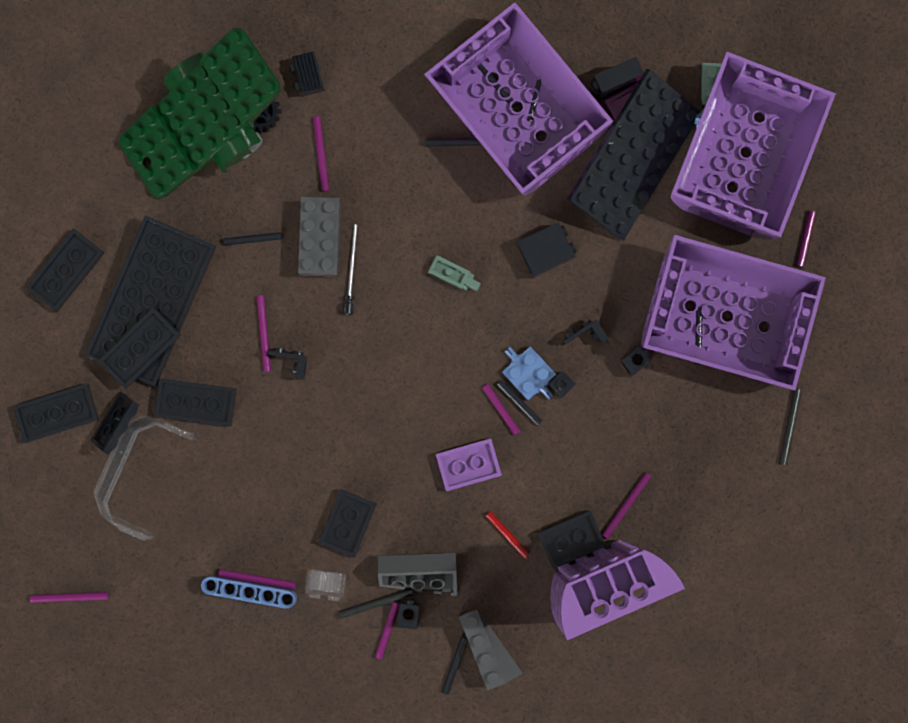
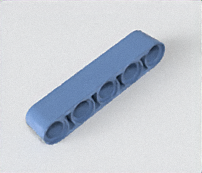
M209 576L201 584L202 591L209 595L280 608H290L297 601L296 593L290 589L219 576ZM209 580H213L216 583L214 590H210L207 587ZM228 583L234 585V593L230 594L227 592L226 585ZM246 587L253 588V597H248L245 594ZM266 590H269L273 593L272 600H266L264 598V592ZM290 594L292 596V603L286 604L283 601V595Z

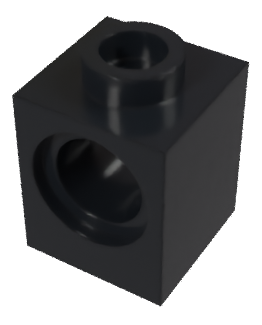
M639 346L619 362L633 376L651 362L649 359L651 355L645 348L641 349ZM634 355L641 357L642 362L640 365L633 364L632 357Z
M563 371L548 384L560 398H563L576 385Z
M404 599V602H400L397 627L417 629L420 604H416V600ZM405 609H412L414 611V616L411 619L404 617L403 611Z

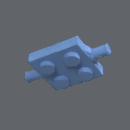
M531 346L519 355L511 347L505 351L512 361L502 373L527 400L539 392H542L549 400L554 394L547 385L556 373Z

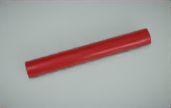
M491 511L485 515L524 559L530 554Z

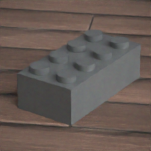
M301 197L298 274L300 276L338 277L341 218L340 198Z

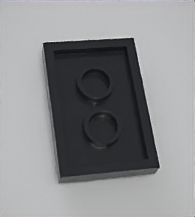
M120 391L90 441L102 452L109 455L116 448L121 434L127 430L131 418L136 415L139 404Z
M341 489L319 543L355 558L377 503Z
M591 510L537 533L552 569L606 547Z

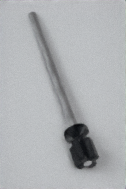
M357 224L353 225L348 294L343 297L346 300L342 308L344 315H353L354 304L351 301L355 300V297L351 296Z

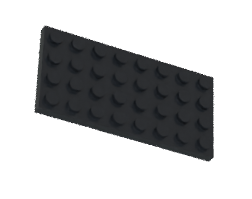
M646 69L567 200L615 237L624 241L693 128L695 118L700 111L651 69Z
M145 215L85 356L98 362L153 307L180 332L217 246ZM175 342L137 379L156 387Z

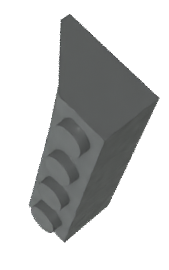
M456 553L378 556L379 587L403 590L406 587H411L414 591L419 592L427 589L433 590L435 594H441L443 591L451 592V596H457Z
M478 608L459 614L487 691L523 674Z

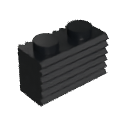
M312 51L293 56V63H290L292 73L297 74L298 80L295 81L297 92H301L303 97L324 92L315 52Z

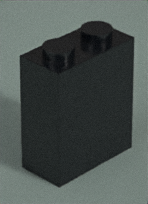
M633 57L594 75L591 83L592 87H590L592 96L594 98L597 97L598 101H601L638 83L644 72L637 57Z
M559 222L517 242V246L533 278L575 258L576 249L572 242H568L566 238L568 233L564 225L560 226Z

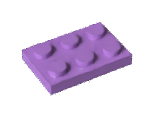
M491 439L436 454L446 491L502 476Z

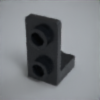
M589 319L580 325L582 327L581 330L578 332L573 330L565 335L566 340L563 343L565 345L589 329L592 330L590 335L595 342L599 341L602 344L609 338L597 320L591 322Z
M273 348V351L268 350V355L297 359V363L293 365V374H295L296 379L304 380L308 359L307 356H303L304 352L292 351V354L285 353V349Z

